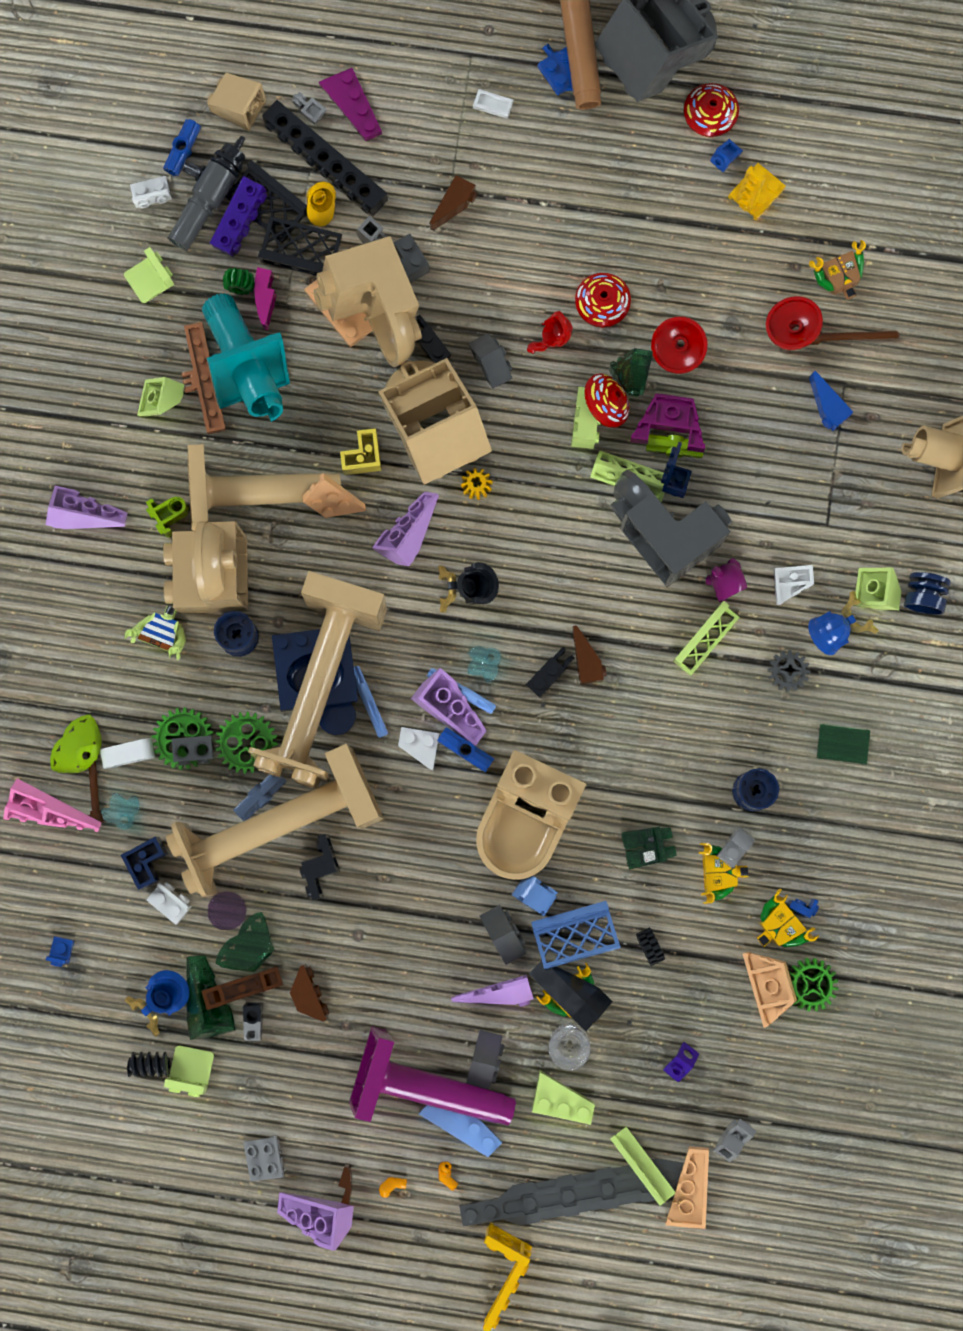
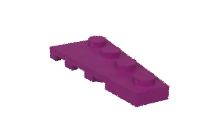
M353 68L319 81L320 87L326 91L329 98L335 102L343 115L349 119L352 126L365 141L382 134V130Z

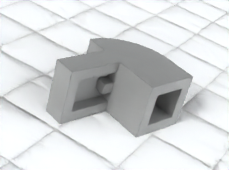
M370 215L356 231L358 238L363 244L388 237L382 232L383 227Z
M738 827L725 842L726 845L717 857L730 868H734L753 845L755 839L741 827Z
M734 1119L721 1135L713 1151L728 1162H731L739 1156L744 1144L754 1137L756 1130L749 1123L741 1119L738 1121Z

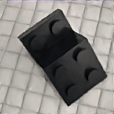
M329 834L318 836L319 841H316L318 851L323 853V856L301 862L302 867L299 868L302 879L305 878L308 886H305L308 898L312 897V901L324 898L319 878L340 872Z

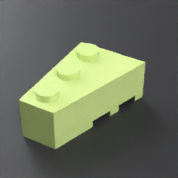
M578 387L571 446L594 449L595 443L598 444L600 432H597V425H601V423L594 418L586 404L585 387Z
M540 1070L532 1112L591 1125L595 1107L594 1102Z

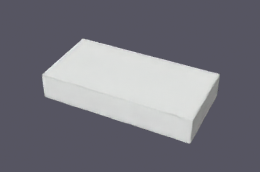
M478 89L473 109L508 119L513 99Z

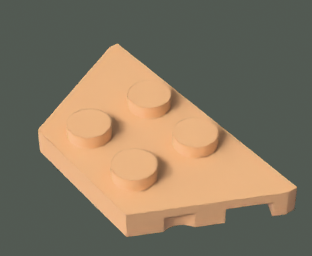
M324 473L319 476L320 481L313 483L310 489L303 495V503L325 518L366 511L365 503Z
M745 952L743 953V958L762 1024L765 1028L797 1001L785 961Z

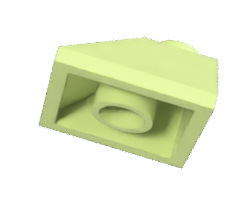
M167 377L145 380L137 416L161 415L179 404L184 395V384Z
M859 568L855 593L861 603L855 606L879 610H899L902 591L894 568Z

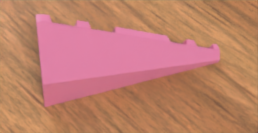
M18 778L10 789L9 801L5 806L3 817L5 820L10 818H17L20 822L32 820L37 821V824L66 828L68 825L76 826L77 830L91 828L95 832L99 831L102 822Z

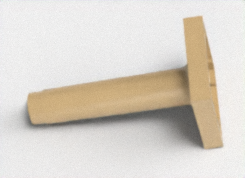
M204 444L188 445L191 531H196L198 522H208V510L212 507L303 503V495L310 489L313 483L320 481L319 476L322 473L210 476L205 472ZM324 473L341 486L340 474Z

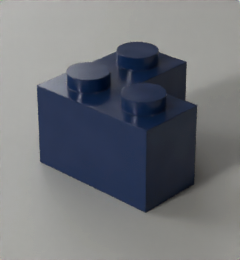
M155 836L121 855L138 890H143L160 881L152 863L168 855V852L161 838Z

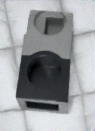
M246 1002L243 1006L244 1040L261 1041L263 1002Z

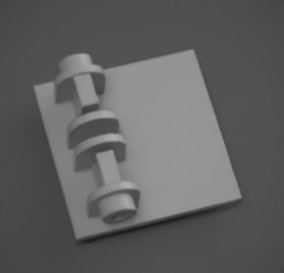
M277 1135L243 1142L250 1182L284 1177L285 1168L283 1167V1161H281L283 1156H280L282 1151H279L280 1139H277Z

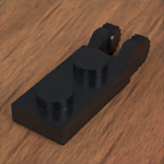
M420 314L416 316L418 323L423 327V330H421L422 339L417 340V342L430 360L437 363L451 357V353L430 325H427Z
M564 647L554 657H551L526 683V686L539 698L575 659L573 655L569 656L562 666L557 662L558 658L566 651Z

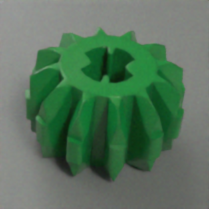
M229 268L223 275L224 289L229 290L230 293L248 295L253 291L255 285L254 275L249 273L248 270H242V268Z

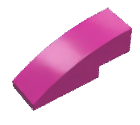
M257 267L254 288L255 303L264 330L268 331L277 297L275 290L271 289L274 275L272 270Z

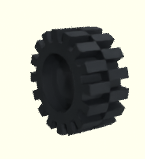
M650 927L636 934L650 966L665 960L663 951Z

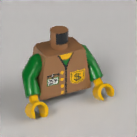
M860 240L861 245L859 248H857V242L854 241L852 243V248L856 250L855 253L851 251L827 262H823L822 258L816 257V265L814 261H810L809 266L815 268L814 275L817 284L830 291L833 295L843 292L846 300L854 298L857 295L854 286L858 285L863 275L864 253L862 251L866 247L865 242Z

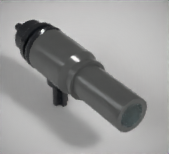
M240 136L234 146L225 143L222 149L217 150L214 153V157L210 158L207 166L202 165L199 167L189 161L184 164L185 168L183 171L194 176L196 184L192 189V198H188V203L167 237L170 242L182 250L188 251L207 218L213 215L212 210L220 207L236 178L239 177L238 173L241 172L242 162L245 159V155L240 151L245 137Z

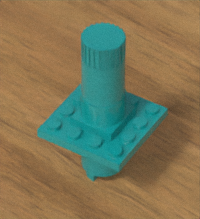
M226 293L213 295L203 304L202 312L221 353L207 358L219 409L243 401L250 415L255 417L268 415L272 422L283 412L282 396L278 388L290 384L283 338L279 332L255 341L233 297Z

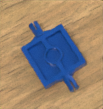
M549 44L545 45L543 50L548 57L539 62L537 67L557 96L566 91L572 90L573 92L567 47L554 52Z

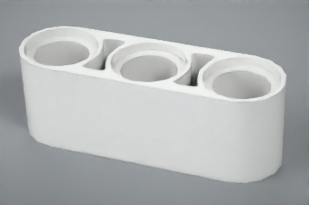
M152 738L100 749L103 769L155 758Z

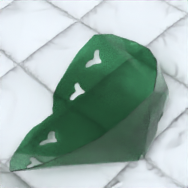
M262 912L250 916L240 927L238 935L229 939L223 945L216 958L217 965L222 968L255 972L273 953L274 944ZM250 925L251 931L246 932V930L249 929ZM234 943L236 944L235 949H229ZM226 955L227 960L221 962L224 959L223 956Z

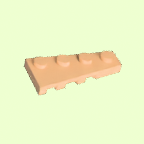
M315 280L304 291L317 306L313 291L319 288L318 281ZM328 309L321 311L350 348L373 331L369 320H364L367 316L365 313H358L332 321Z
M689 1146L665 1226L706 1229L709 1148Z

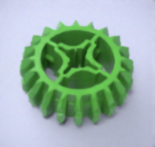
M805 958V965L801 960H798L799 968L792 965L791 968L794 970V973L789 971L797 998L794 1005L799 1002L798 1008L803 1009L806 1005L805 1008L808 1012H810L811 1007L817 1012L819 1009L818 1005L825 1009L824 1002L831 1005L832 1002L828 998H836L832 990L838 991V987L833 986V983H837L838 979L831 978L836 973L834 971L828 973L831 966L826 965L824 967L825 962L823 960L818 965L817 958H813L811 963L809 958ZM810 968L820 971L812 977L803 973V971ZM798 977L803 982L799 993L796 986ZM823 977L826 979L825 992L820 987ZM807 980L815 981V988L817 990L808 988ZM812 992L820 997L813 1001L803 999L805 995L808 996Z

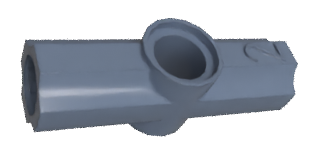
M269 775L261 783L255 785L248 792V796L233 811L243 821L249 819L259 808H263L273 798V795L287 782L282 775L280 778Z

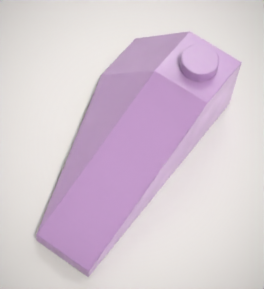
M60 486L54 487L48 506L47 526L61 529L125 527L127 512L108 504L101 505L96 503V499L92 497L88 499L79 495L80 492Z
M424 492L408 507L409 512L402 518L398 517L395 520L397 524L390 531L386 529L381 534L372 549L395 564L410 566L421 548L439 495L437 493Z
M441 668L425 680L411 698L426 712L475 746L486 732L480 719L468 704L465 695L458 688L456 681Z
M527 975L451 997L452 1002L519 1004V1007L530 1004V1000L533 999Z
M279 1192L277 1213L290 1224L298 1226L302 1230L301 1233L305 1236H310L317 1246L334 1251L352 1227L354 1206L336 1201Z

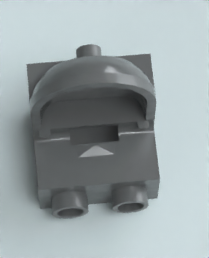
M622 0L595 42V47L603 56L605 65L612 69L622 81L625 91L639 102L661 93L680 68L706 58L714 49L719 36L717 35L714 16L710 11L711 5L706 0ZM651 27H653L657 34L661 37V40L653 32Z
M625 470L620 474L615 483L614 496L616 501L610 504V507L622 522L620 530L666 587L670 586L717 550L731 532L727 528L732 523L731 518L718 504L711 508L705 501L682 520L676 521L673 518L674 512L670 514L650 488L632 471Z

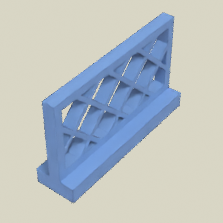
M607 901L531 922L544 970L620 948ZM607 917L608 924L605 929L596 925L598 919ZM585 923L590 926L586 935L577 931L580 924ZM593 928L603 932L598 941L589 937ZM562 929L571 931L567 940L558 936ZM548 934L553 938L546 945L540 941L539 936ZM574 934L584 938L579 946L570 942ZM607 934L614 939L615 944L607 946L601 942ZM555 939L565 943L560 952L551 947ZM586 940L596 944L593 950L587 951L582 948ZM568 945L577 949L575 954L570 957L563 954ZM549 950L558 955L555 961L546 962L545 956Z

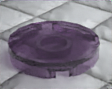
M228 891L215 895L208 904L207 909L209 921L220 930L237 928L243 923L247 912L246 904L242 897Z

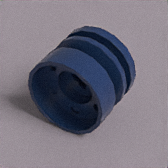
M911 573L909 579L912 582L908 583V587L916 592L906 593L904 607L925 614H944L947 600L940 596L949 594L947 588L950 587L951 581L934 573Z
M240 611L224 613L214 625L215 640L226 653L232 656L242 657L249 655L258 645L259 632L257 627L246 614ZM241 634L242 637L239 639L238 637L236 638L235 635Z
M757 768L751 769L737 777L733 783L732 795L739 807L743 810L754 812L773 805L778 798L780 789L776 777L771 772ZM755 787L754 791L757 793L752 795L750 788Z

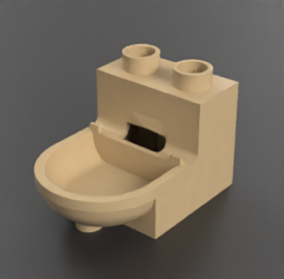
M385 237L325 256L323 271L317 273L319 288L313 291L319 310L324 311L328 309L332 321L358 313H365L367 316L364 320H369L379 347L388 363L392 367L402 365L410 358L415 348V341L422 339V335L415 319L419 303L391 237Z
M448 358L437 363L427 360L406 361L391 375L385 388L378 391L386 412L399 433L409 459L424 485L435 479H440L445 474L492 452L477 406ZM447 410L450 417L425 429L421 427L419 422Z
M236 521L198 522L196 531L172 532V543H164L163 547L165 566H173V581L164 582L165 603L173 604V608L180 614L248 611L247 536Z
M514 750L477 831V849L486 867L498 876L513 880L525 879L540 872L551 859L560 837L585 789L586 783ZM518 797L534 807L546 810L544 818L515 805Z

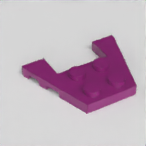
M656 393L645 415L638 423L635 432L631 435V442L648 444L650 428L689 433L687 450L704 453L705 443H703L694 399Z

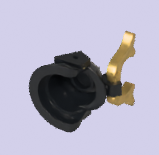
M476 562L469 567H465L457 582L454 573L448 572L444 566H438L439 580H445L446 578L448 580V596L446 599L440 598V612L446 613L447 607L456 599V591L460 593V597H463L465 603L469 605L488 604L497 596L499 589L498 578L495 571L489 565Z

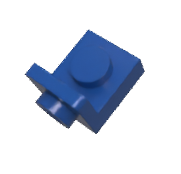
M728 139L716 149L710 162L721 172H724L729 164L741 155L743 150L732 140Z
M796 898L795 901L789 900L787 906L790 910L803 917L811 918V916L814 917L819 909L817 905L819 901L811 899L808 907H805L806 903Z
M54 936L50 954L46 956V960L51 961L50 965L62 967V964H68L75 940Z

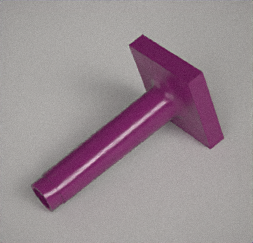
M371 1026L349 1100V1105L356 1119L371 1123L379 1093H384L509 1126L515 1111V1098L391 1062L389 1059L394 1045L393 1039L387 1030Z

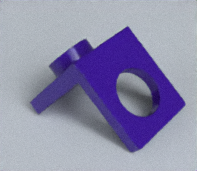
M683 1042L677 1055L664 1067L663 1071L677 1082H680L694 1067L699 1053ZM684 1050L691 1053L692 1059L685 1056Z

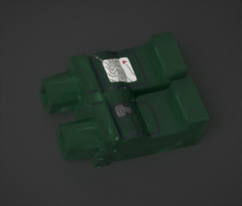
M659 826L621 833L624 850L643 846V849L625 852L628 870L665 862L667 859L677 856L675 845L664 847L663 843L664 839L673 838L671 828H660Z

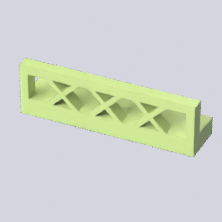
M599 451L590 476L591 478L615 486L620 474L625 470H630L662 502L665 492H662L664 484L656 478L662 479L663 472Z
M725 601L721 603L673 661L690 676L740 618L728 608L730 605ZM724 612L733 618L730 624L721 625V616ZM711 628H719V637L709 639L708 631ZM701 642H707V651L697 654L696 645ZM686 657H695V665L691 670L682 663Z
M627 1127L610 1138L659 1206L676 1193Z

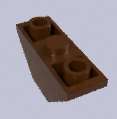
M304 964L299 968L290 990V995L298 1012L320 1021H326L328 1019L327 1015L330 1014L326 1003L322 1004L320 999L322 992L318 985L315 986L312 978L315 976L312 968Z

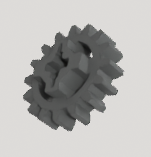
M789 650L786 655L784 651H781V657L775 655V661L769 662L772 668H768L767 671L772 672V675L768 678L774 679L772 685L778 684V690H782L785 687L786 692H789L791 688L793 691H797V685L802 688L804 686L802 681L807 682L809 680L805 676L810 673L809 670H806L809 663L803 662L805 656L798 657L799 652L792 655V650ZM785 659L783 666H777L781 660ZM788 667L789 670L793 671V673H791L790 675H788V672L784 671ZM777 675H780L783 678V681H781ZM795 676H800L797 682L792 683Z

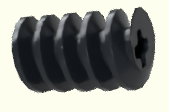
M132 1052L127 1064V1075L131 1077L133 1074L134 1077H139L141 1073L142 1077H146L149 1073L150 1077H154L157 1073L158 1077H162L165 1073V1076L169 1077L171 1069L170 1058L167 1056V1052H164L162 1057L159 1056V1052H156L154 1057H152L151 1052H148L146 1057H144L143 1052H140L139 1057H136L135 1052Z

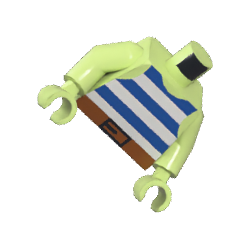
M170 606L166 607L163 616L155 612L152 615H148L132 629L126 630L124 637L126 639L131 636V643H135L136 636H138L140 641L168 651L169 658L176 654L177 660L180 659V652L186 643L182 624L174 620L177 611Z

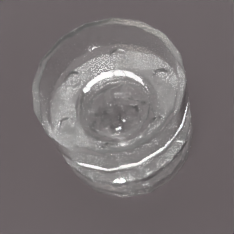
M563 1023L555 1028L549 1041V1054L554 1064L565 1070H575L583 1066L589 1059L591 1051L590 1038L588 1033L579 1024ZM568 1040H571L572 1044H575L572 1045L571 1049H569L568 1046L565 1045L568 1043Z

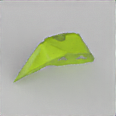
M91 715L81 716L67 726L63 737L56 742L50 756L51 770L58 773H81L97 760L102 738L97 723ZM84 752L90 753L88 759H83L82 754Z

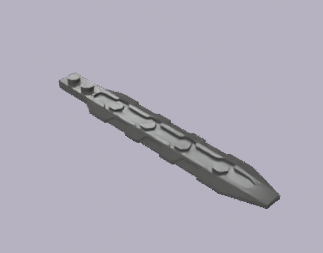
M659 1158L651 1159L675 1191L684 1163ZM627 1165L617 1168L597 1169L595 1172L574 1176L569 1174L559 1176L557 1179L536 1183L532 1181L516 1184L498 1198L461 1204L459 1207L463 1226L501 1219L521 1226L538 1223L544 1219L560 1216L570 1217L579 1215L581 1212L618 1208L619 1205L640 1201L645 1203L655 1201V1199L631 1166Z

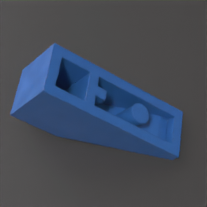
M815 370L809 377L819 415L823 425L827 429L834 431L853 414V411Z

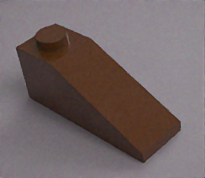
M456 175L429 222L430 230L434 231L465 210L470 202L473 203L477 196L476 185Z
M577 625L573 626L572 632L580 685L603 682V677L607 676L605 665L601 664L600 658Z

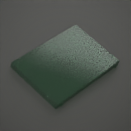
M820 724L816 758L867 765L870 730Z

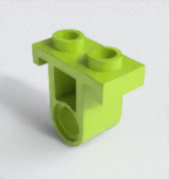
M172 497L160 505H157L153 499L146 501L148 506L146 509L151 519H156L158 523L155 525L161 535L164 533L167 538L172 536L173 532L169 526L185 518L189 513V506L181 497ZM177 504H182V509L175 512L174 507Z

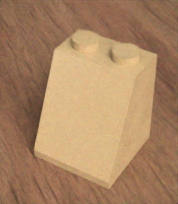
M225 73L223 78L218 80L215 92L210 94L208 106L210 112L250 131L267 100L261 83Z

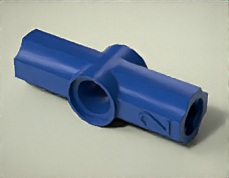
M186 119L179 135L172 142L173 148L163 167L164 171L170 175L179 176L186 159L192 154L193 144L201 130V125L194 120ZM181 146H186L183 150H179Z
M447 727L437 740L483 772L487 771L494 760L493 757ZM469 745L471 753L463 755L460 751L461 746Z

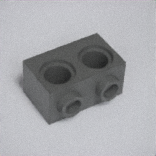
M212 735L172 739L173 762H178L179 766L190 765V761L198 760V764L210 763V759H214ZM201 744H205L208 747V753L204 756L198 753V747ZM181 746H186L189 750L186 757H181L178 753V749Z

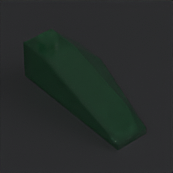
M633 348L625 353L624 358L619 357L617 362L612 361L610 363V374L622 385L628 395L638 397L644 394L653 351Z
M188 956L186 958V975L189 986L187 1025L190 1040L205 1039L235 1031L233 1013L229 1005L224 1004L209 1010L206 1008L202 991L217 986L214 980L215 975L206 956Z

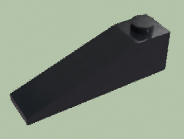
M542 960L529 973L585 1031L599 1019L613 1002L599 987L557 966L544 970Z

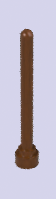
M821 331L819 336L810 345H818L822 341L896 339L900 334L898 331L822 333Z
M94 761L89 767L92 811H90L88 816L100 822H105L104 814H102V810L99 807L96 761Z

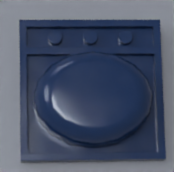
M320 629L272 635L281 712L294 709ZM350 634L325 706L358 702Z

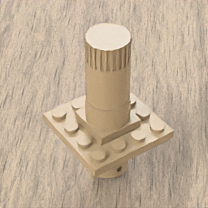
M963 416L944 423L942 430L921 426L915 433L912 444H902L903 455L911 458L914 462L936 467L931 497L941 498L963 490Z

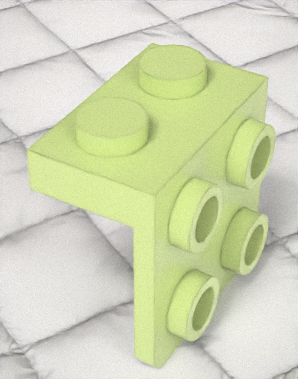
M150 247L144 250L147 258L124 273V277L142 303H147L174 285L170 278L173 274L167 266H162L160 262L163 259L157 251L153 252Z
M181 1045L177 1046L174 1052L170 1075L165 1079L164 1087L169 1088V1091L173 1093L186 1091L189 1096L200 1097V1095L206 1093L214 1053Z

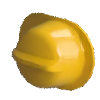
M318 182L311 186L306 194L307 217L313 225L322 227L330 223L334 216L336 191L330 183Z

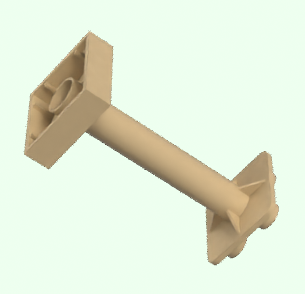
M308 571L301 594L308 609L323 613L325 617L281 747L263 751L249 747L248 753L255 758L253 766L258 768V771L279 778L283 769L293 771L291 778L296 783L316 789L319 786L320 780L329 783L330 777L326 771L321 770L309 757V753L352 625L355 623L380 631L387 607L385 596L382 593Z
M344 744L324 753L334 774V781L203 840L192 832L188 823H171L173 833L166 835V841L173 856L176 858L181 855L187 863L189 869L181 874L189 893L197 892L202 897L217 895L218 891L213 881L215 866L345 807L349 808L353 820L359 828L364 829L383 820L384 817L353 748L348 744Z

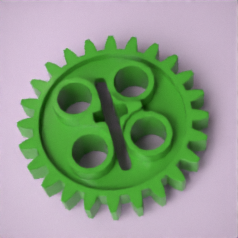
M186 707L183 708L182 712L179 708H176V714L169 710V717L162 715L164 721H157L160 727L153 728L157 735L151 736L157 741L153 743V746H158L154 753H161L158 759H166L165 765L172 762L171 768L173 769L176 768L178 762H173V753L169 751V745L172 743V740H167V736L183 737L184 734L186 737H199L215 734V732L208 730L212 727V724H205L208 718L204 717L201 719L202 713L199 712L195 715L194 709H191L188 713ZM178 724V731L172 734L170 731L171 726ZM197 725V733L191 735L189 732L190 727ZM201 744L198 747L200 755L204 756L208 753V747L205 744ZM181 746L178 749L179 755L186 757L189 753L188 748ZM198 760L190 761V765H185L186 768L190 770L191 764L198 767ZM178 765L179 770H183L184 765Z
M249 711L246 712V716L239 712L238 718L232 714V721L225 719L227 725L219 726L223 731L216 732L220 739H216L215 743H219L220 746L216 747L215 750L221 751L218 758H225L222 764L230 763L228 769L235 766L236 773H238L240 768L243 769L244 774H246L247 769L254 773L253 765L255 758L251 755L248 761H243L240 758V754L243 751H248L249 747L263 751L278 745L277 742L272 740L277 737L276 734H271L275 728H268L270 721L263 723L264 716L257 719L256 712L252 717ZM244 724L252 725V732L244 734L241 730ZM257 730L260 731L257 736L250 740L249 747L245 745L237 754H233V751L243 744V738L247 740ZM236 737L238 744L235 747H230L227 744L228 738ZM263 738L266 742L265 746L257 748L254 744L255 740Z

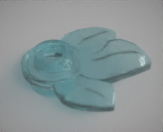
M476 646L469 650L468 653L473 660L468 665V674H482L486 683L493 681L498 675V664L501 661L500 651L496 648L485 649L482 646ZM489 654H493V655H494V660H493V661H490V660H489V658H488Z
M113 793L109 801L110 808L102 809L101 814L106 822L115 824L121 830H127L133 826L134 816L139 811L138 798L132 796L126 801L120 795ZM122 817H126L128 819V822L126 824H123L121 822Z

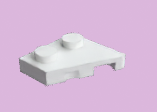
M813 565L773 568L776 605H781L789 598L794 597L814 584Z
M401 727L398 746L427 768L433 770L439 733Z

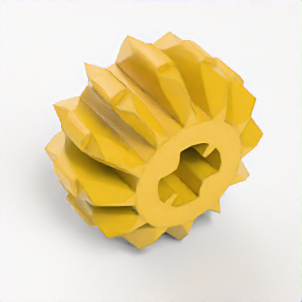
M473 468V473L467 470L466 474L468 477L462 476L464 483L461 484V488H466L463 494H469V499H473L474 495H476V499L480 500L481 494L486 498L487 493L485 491H492L490 485L493 484V481L488 480L490 474L483 475L484 469H481L479 473H477V468ZM480 481L481 486L477 485L478 487H474L473 482Z

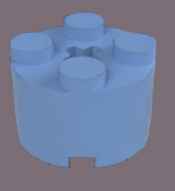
M534 876L521 879L512 896L542 916H545L557 898L556 894L558 892L545 884L541 886L542 881Z

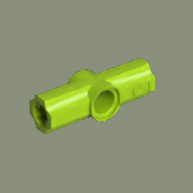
M649 434L648 444H646L647 452L663 453L669 457L672 447H677L678 442H681L682 445L678 458L686 456L702 459L703 457L701 452L687 450L689 439H685L683 436L669 435L666 437Z

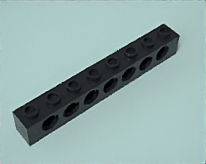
M276 100L262 115L264 126L270 132L274 131L280 141L284 144L287 142L294 153L297 155L301 154L305 158L307 164L319 169L318 172L325 179L328 177L338 190L342 189L346 192V196L352 202L356 201L360 204L359 207L366 214L370 213L374 216L388 201L387 193L281 102ZM283 122L287 123L285 126H279ZM295 134H300V135H301V136L298 137V138H293V136H294ZM308 146H314L311 150L306 149ZM323 157L328 158L327 161H320V159ZM336 169L342 170L340 173H334ZM351 180L356 181L353 185L347 184ZM364 192L370 193L366 197L361 196Z

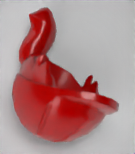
M561 311L554 312L542 323V325H545L542 330L543 340L541 342L529 343L527 352L534 354L536 351H545L550 347H561L567 344L573 333V326L570 320Z

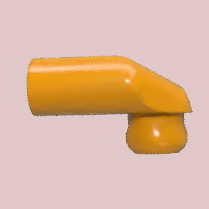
M448 1161L441 1162L438 1167V1178L451 1191H454L459 1183L451 1177L452 1166Z
M387 1178L379 1187L380 1196L383 1198L389 1197V1193L395 1188L406 1189L407 1179Z

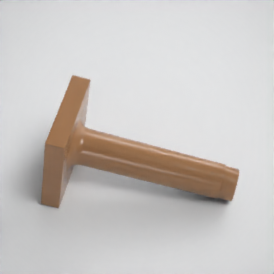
M560 0L576 109H593L602 103L590 0Z

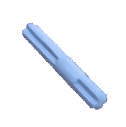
M355 666L354 673L358 693L379 738L384 737L388 734L360 667Z
M431 668L427 677L429 678L437 670ZM456 682L468 702L489 714L493 713L496 708L495 704Z

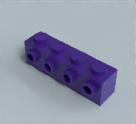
M243 176L210 241L214 248L231 257H234L235 253L237 254L240 251L241 241L243 237L248 235L249 225L252 220L256 219L258 208L266 199L267 191L262 185Z

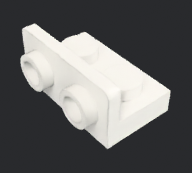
M166 176L130 184L132 200L136 208H146L155 203L163 204L172 199Z
M167 881L165 883L159 882L157 888L146 901L177 925L192 907L189 904L190 900L183 894L178 895L174 892L175 887Z

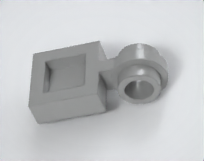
M302 93L294 94L292 103L299 109L303 107L300 111L301 114L316 125L327 112L326 108L313 97L306 102L307 98Z

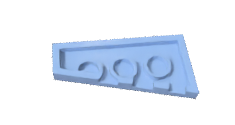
M426 1105L419 1112V1115L487 1157L502 1144V1141L480 1119Z

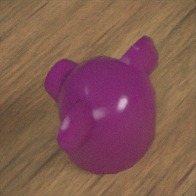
M730 558L727 564L719 567L714 566L711 575L706 577V585L714 587L719 603L748 588L741 565L735 558Z

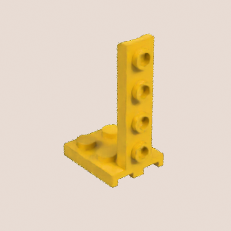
M757 163L754 167L751 165L747 169L745 177L732 190L728 198L733 199L739 204L741 209L750 213L754 217L753 219L757 220L783 192L786 185Z
M492 1223L489 1224L486 1230L484 1243L490 1250H498L504 1254L505 1258L516 1262L485 1317L484 1331H490L492 1328L495 1329L500 1321L499 1314L501 1310L505 1311L510 1302L508 1299L510 1294H514L519 1286V1277L521 1275L524 1276L529 1268L528 1264L531 1260L529 1258L531 1256L530 1250L532 1248L531 1245Z

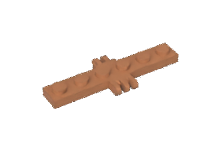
M202 322L185 325L184 329L193 370L181 373L182 378L190 377L183 380L184 385L191 384V386L185 387L184 390L185 392L198 390L207 434L226 431L223 412L217 404L207 358L210 357L204 325Z

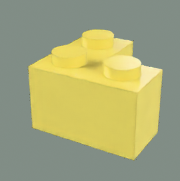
M376 428L357 431L359 449L340 451L344 475L382 471Z

